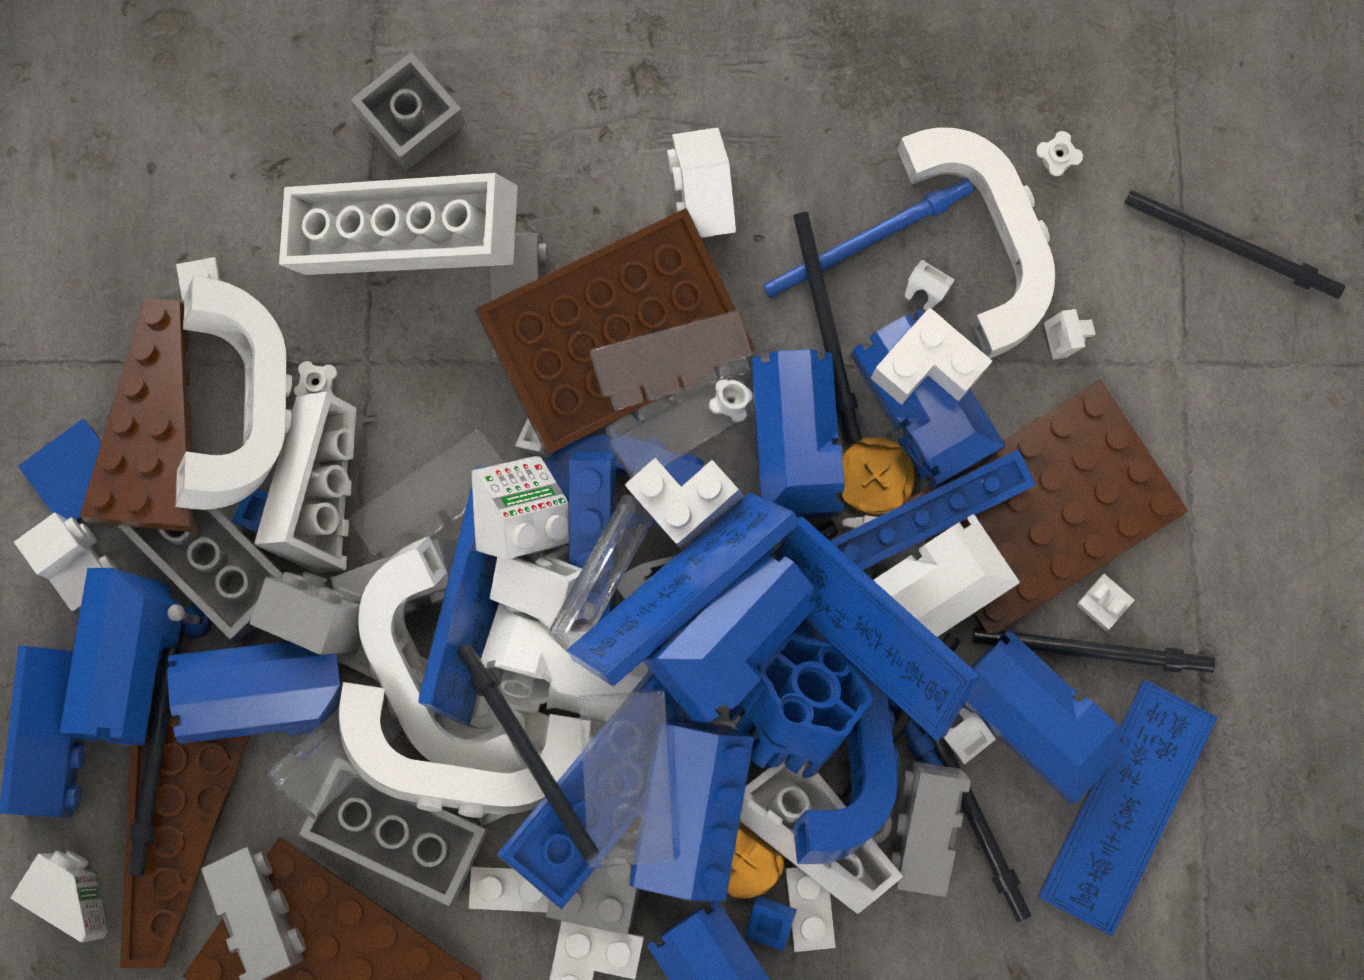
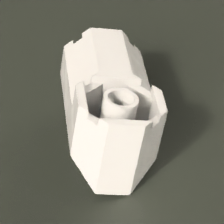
M974 514L967 517L971 524L969 527L964 529L959 522L919 548L918 551L922 555L920 559L917 560L914 555H910L874 579L879 586L936 637L1020 583Z
M501 603L498 605L481 657L485 668H491L500 682L498 689L510 708L532 713L539 710L540 704L547 703V709L559 708L605 721L609 720L650 670L642 661L615 686H611L574 662L566 651L592 628L591 626L570 621L561 627H548L541 624L536 617L526 613H514L506 610L504 604Z

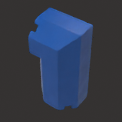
M920 310L915 313L914 317L911 314L905 315L875 332L869 337L873 345L865 350L862 343L853 349L851 357L891 421L894 431L902 427L905 436L899 438L898 441L908 457L910 456L916 473L922 480L930 476L932 480L928 486L935 490L1000 452L1005 447V443L971 388L960 401H957L927 375L901 405L871 379L879 363L924 314Z
M812 349L775 351L769 353L770 361L761 363V355L753 357L751 374L760 497L793 511L797 518L801 516L804 518L841 516L844 512V502H838V493H844V475L841 445H836L839 435L832 353L825 352L823 358L819 359L818 351Z
M774 549L767 552L643 661L693 722L713 721L719 717L715 709L723 704L729 710L737 706L760 682L762 675L757 669H763L762 663L779 648L816 607L815 600L809 601L814 595V586L792 560L785 556L780 561L772 558L770 555L775 551Z
M87 568L59 735L88 741L102 740L112 744L144 745L157 663L163 658V656H159V653L165 647L171 649L178 642L182 621H173L168 617V609L172 605H181L178 600H174L171 597L170 593H173L168 584L114 568Z
M1008 630L997 639L999 643L994 648L990 646L971 665V668L979 674V677L964 705L972 713H977L991 731L1069 804H1076L1131 743L1127 737L1117 738L1122 732L1121 728L1093 701L1087 697L1081 702L1072 698L1077 691L1070 687L1016 635Z
M289 641L170 655L168 657V662L171 666L167 669L171 716H179V726H173L174 735L179 744L284 731L289 736L322 732L335 713L339 712L342 678L337 654L320 655Z
M709 901L713 908L706 913L701 906L661 933V938L664 941L661 945L658 946L654 939L647 944V947L669 980H770L719 901Z

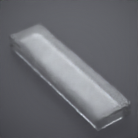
M623 494L547 632L565 651L598 623L654 520L635 496Z

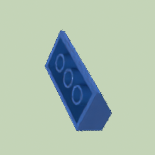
M18 645L0 797V814L72 818L73 810H77L79 807L81 789L79 785H76L78 768L81 769L84 764L85 746L81 744V739L59 735L73 651Z
M657 721L630 886L690 901H726L754 740L753 736L722 724Z

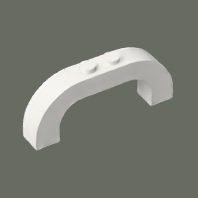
M932 128L903 137L897 151L912 185L938 175H956L965 179L968 178L977 187L985 200L1016 274V290L1013 298L1007 303L978 314L971 325L982 351L987 357L992 358L1009 351L1021 343L1044 316L1051 302L1055 286V266L1050 247L1047 243L1050 241V236L1045 223L1042 220L1038 221L1032 208L1035 206L1033 194L1027 185H1022L1014 166L1007 156L993 143L975 133L957 128Z
M193 275L184 297L183 330L203 332L223 338L238 351L245 366L243 446L237 451L225 455L185 452L177 469L175 507L205 510L235 504L251 495L264 482L279 456L285 433H288L290 429L291 410L286 409V398H289L291 392L292 376L286 374V347L282 333L267 309L250 294L234 285L216 279Z
M430 537L418 540L398 551L370 579L362 595L359 606L358 627L362 646L369 660L370 672L373 678L380 682L382 688H385L389 711L395 718H398L405 734L414 747L430 762L498 773H512L526 768V765L501 724L491 728L471 727L456 723L418 703L426 667L406 628L404 619L405 604L409 596L435 586L447 573Z
M343 682L339 706V731L342 745L354 769L367 783L377 790L397 799L417 802L416 807L422 810L437 812L442 810V806L458 808V814L474 818L483 817L484 812L492 814L525 812L536 808L545 797L528 768L512 773H498L413 760L400 755L387 743L381 730L380 718L385 688ZM549 715L540 756L556 782L587 746L591 720Z

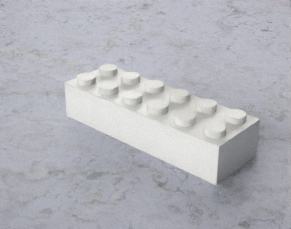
M497 173L284 187L279 265L304 275L513 265L518 186Z

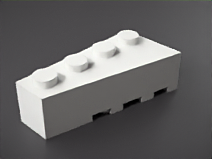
M327 391L297 396L295 398L291 413L290 429L284 437L254 545L313 573L346 571L347 556H342L343 537H348L349 520L344 519L345 497L351 496L352 481L348 478L347 466L348 460L353 459L356 407Z
M785 760L778 767L768 768L745 787L740 821L857 914L903 877L872 838L857 851L838 861L825 864H797L793 823L806 810H840L846 808V806L819 773L811 778H802V772L810 763L808 760L797 774L787 769Z

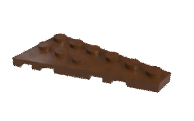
M144 299L81 509L80 517L86 522L196 532V519L192 516V509L175 507L177 469L185 452H193L191 405L187 402L186 386L190 385L189 372L185 366L188 335L187 330H183L184 305L180 301Z
M152 718L148 719L144 745H130L120 968L166 967L251 735L179 744L173 726H179V718H169L152 826H156L154 843H149L144 876L127 874L132 841L128 839L130 826L136 822Z

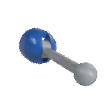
M175 604L168 609V617L173 621L182 620L180 630H183L182 633L189 637H202L211 628L212 621L196 605H189L183 608L181 605ZM200 617H203L202 624H200Z

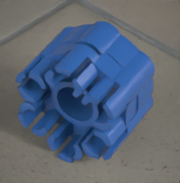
M791 634L762 663L763 669H757L762 675L760 682L737 706L729 710V718L731 721L736 720L743 710L746 711L735 727L754 737L750 759L756 765L764 768L768 763L770 768L778 767L785 760L787 769L797 774L807 760H809L810 763L802 772V778H811L819 772L870 707L872 694L864 684L856 666L833 644L805 638L799 634Z

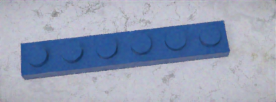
M1019 449L852 529L830 540V542L860 569L864 570L966 520L967 517L973 514L976 515L1035 486L1036 483Z

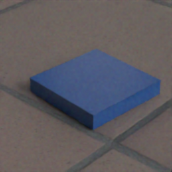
M81 419L18 467L52 513L55 512L66 519L73 517L78 523L82 520L80 517L81 509L102 441L85 419Z

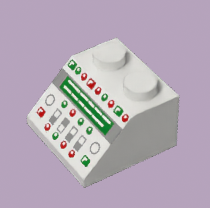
M534 456L471 471L476 551L507 560L569 543V502L541 457Z
M69 850L65 854L60 851L38 854L10 899L80 942L103 939L108 932L97 876L86 868L89 862Z

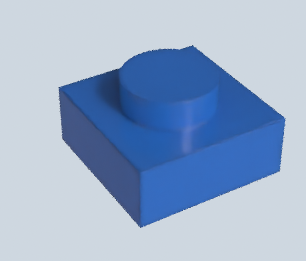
M256 489L251 495L241 500L232 522L257 533L268 493Z
M758 895L753 906L745 938L784 951L797 909Z

